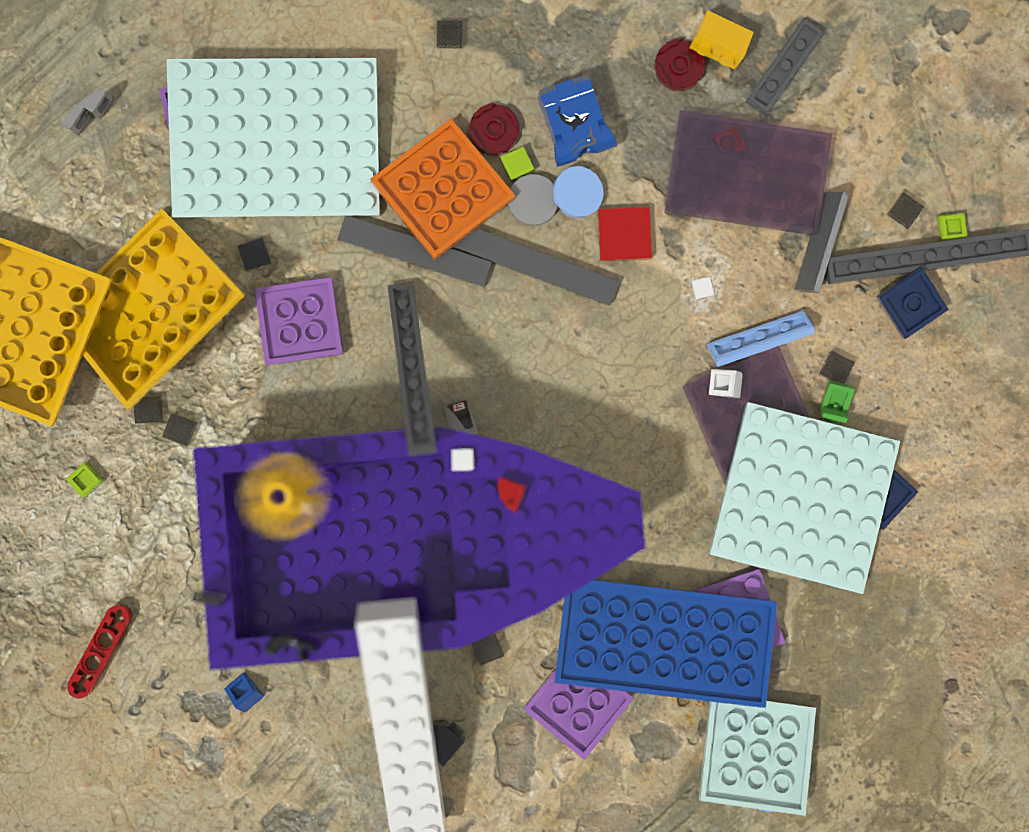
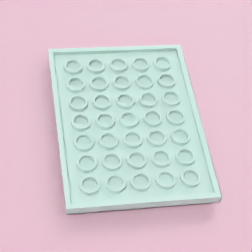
M376 58L166 59L173 218L380 216V193L370 181L373 176L379 173Z

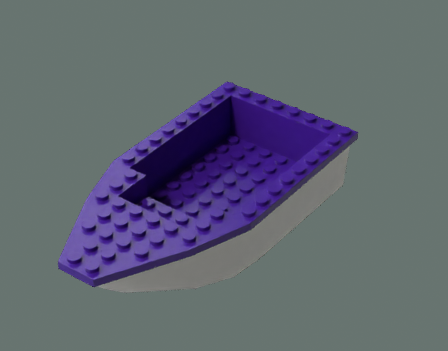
M434 427L437 453L409 457L405 430L193 448L209 670L308 662L299 659L298 650L291 645L279 650L275 655H269L265 651V645L271 641L272 634L294 633L314 642L318 647L317 653L312 652L310 648H305V653L310 658L309 661L362 657L356 626L358 604L415 599L422 651L456 649L466 646L541 613L646 548L641 492L524 446L445 427ZM472 449L473 470L453 471L452 450ZM280 453L282 457L286 453L285 455L288 457V453H290L292 460L295 461L292 457L294 454V457L300 460V463L302 459L303 462L305 460V466L313 463L315 466H318L317 470H322L320 473L318 472L320 478L316 480L327 478V480L311 487L322 484L327 485L310 489L306 492L323 491L306 494L332 495L320 497L321 499L327 498L329 500H323L320 504L321 506L325 503L322 509L324 511L315 516L318 520L312 524L314 527L311 526L303 535L301 533L294 538V535L289 538L290 535L287 532L286 539L283 522L284 539H282L280 533L279 540L275 532V537H273L269 530L266 533L265 525L263 528L259 524L251 526L254 522H249L248 520L251 517L246 518V516L254 511L241 514V512L259 504L248 507L243 506L263 500L242 501L263 497H240L254 494L239 493L238 491H250V489L243 487L246 485L244 483L252 478L251 474L254 475L257 472L252 467L253 465L256 466L257 464L260 467L258 463H262L263 461L261 460L267 459L268 456V459L272 455L273 458L275 456L277 458ZM499 477L526 486L516 513L508 509L499 496ZM293 522V525H292V523H291V528H292V531H293V526H294L295 531H296L295 523Z

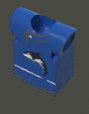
M589 74L539 90L538 101L554 143L556 167L576 161L583 153H600L617 147V142L612 132L604 123Z

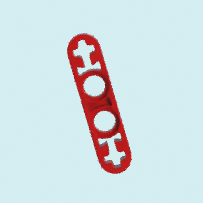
M123 604L115 605L109 608L68 681L67 690L73 698H84L90 695L96 687L132 620V611L128 606ZM122 611V617L125 618L124 621L117 622L114 628L107 627V624L111 626L116 620V616L113 614ZM104 632L111 634L113 642L109 647L103 646L100 642V636ZM90 656L99 658L100 666L97 670H92L88 667L87 660ZM86 674L90 675L83 684L86 690L84 689L79 692V686L76 682L82 681Z

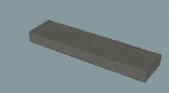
M803 18L745 103L766 116L825 31L806 18Z
M823 193L795 290L807 293H820L849 195L846 193Z

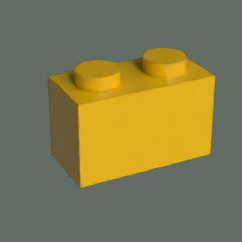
M707 10L697 27L689 48L697 51L702 56H707L720 62L725 67L736 69L746 54L754 32Z

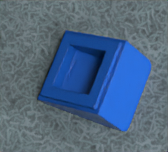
M245 672L224 688L234 707L242 712H247L264 697L260 689Z

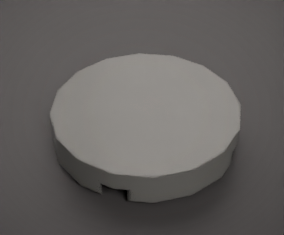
M529 174L519 178L510 189L515 194V199L508 204L512 216L524 225L540 226L547 223L555 215L558 208L553 200L552 189L554 184L548 178L541 175Z

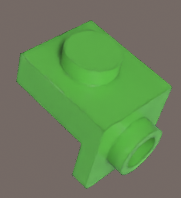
M828 380L819 406L821 416L831 423H847L849 418L847 411L854 395L855 387Z

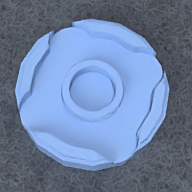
M581 166L570 167L561 172L554 181L552 189L553 200L556 206H559L562 210L561 212L566 216L575 219L585 218L594 213L602 204L604 195L603 185L598 176L590 169Z

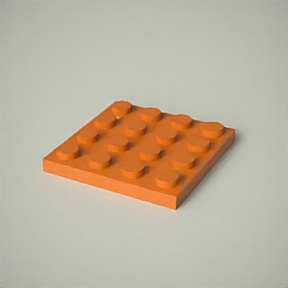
M449 119L370 179L372 185L434 260L515 199V194L452 119Z

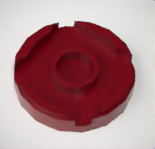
M675 39L667 42L659 49L655 58L654 71L657 79L664 87L673 91H685L693 88L700 82L705 71V57L689 48L691 41Z
M488 104L480 107L473 114L469 124V135L472 144L480 152L487 155L499 156L507 153L515 146L519 138V122L516 115L510 108L504 105Z

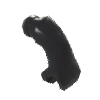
M294 633L272 634L271 641L265 645V651L271 656L291 645L298 650V658L302 661L310 660L309 656L305 653V648H310L314 653L318 652V647L314 642Z

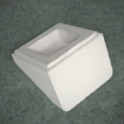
M711 369L709 395L740 398L743 374L736 370Z

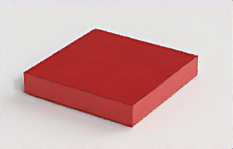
M650 207L598 209L600 261L650 260L652 258Z

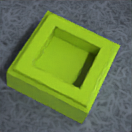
M524 146L500 157L511 182L534 172V167Z
M965 213L943 215L936 218L940 242L968 238Z
M88 462L81 464L66 478V481L82 498H86L105 481Z

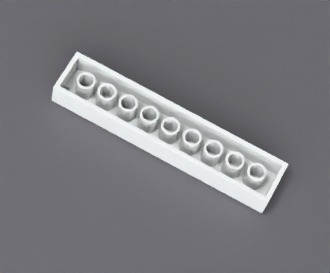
M415 599L358 604L356 626L390 832H445L446 817Z

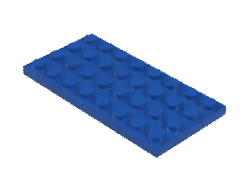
M593 580L564 598L554 682L766 708L777 602Z

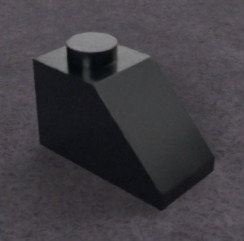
M446 720L432 721L437 759L444 766L464 743L465 737L462 735L464 731L455 722L450 724Z

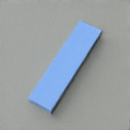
M803 310L708 343L707 347L716 366L719 367L814 334L815 330Z

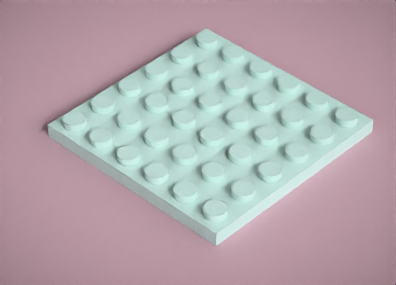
M747 402L709 554L863 594L900 441Z

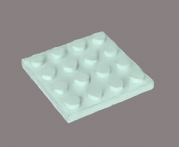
M709 701L698 800L806 816L816 708L767 701L766 708Z

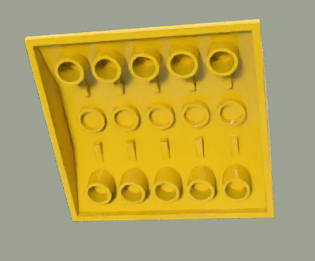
M161 208L96 272L99 275L112 279L83 356L127 410H130L245 295L223 269Z
M0 237V407L54 427L112 279Z

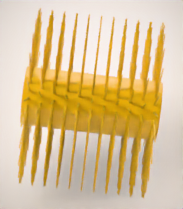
M280 453L277 458L276 456L273 458L272 455L267 460L269 461L268 463L263 461L262 465L259 464L260 467L257 466L259 469H255L257 472L254 475L256 476L249 479L252 484L246 489H250V491L244 490L247 494L254 495L240 496L263 497L242 501L263 500L243 506L248 507L259 504L241 512V514L254 511L247 515L246 518L251 517L253 519L254 517L255 520H262L265 517L266 519L261 526L265 525L266 533L269 530L273 537H275V532L279 540L280 533L282 539H284L283 522L286 539L287 532L290 535L289 538L294 535L293 538L296 535L299 536L307 527H311L308 524L309 522L314 523L317 521L312 514H320L324 511L320 512L319 508H317L323 502L320 497L332 495L306 494L323 491L306 492L307 490L327 485L322 484L311 487L327 480V478L316 480L320 478L319 474L318 476L317 474L312 476L311 471L305 474V460L303 462L302 459L300 463V460H297L293 454L294 461L290 457V453H288V457H286V453L283 454V457ZM293 522L295 523L296 531H295L294 526H293V531H292L291 523H292V525H293Z

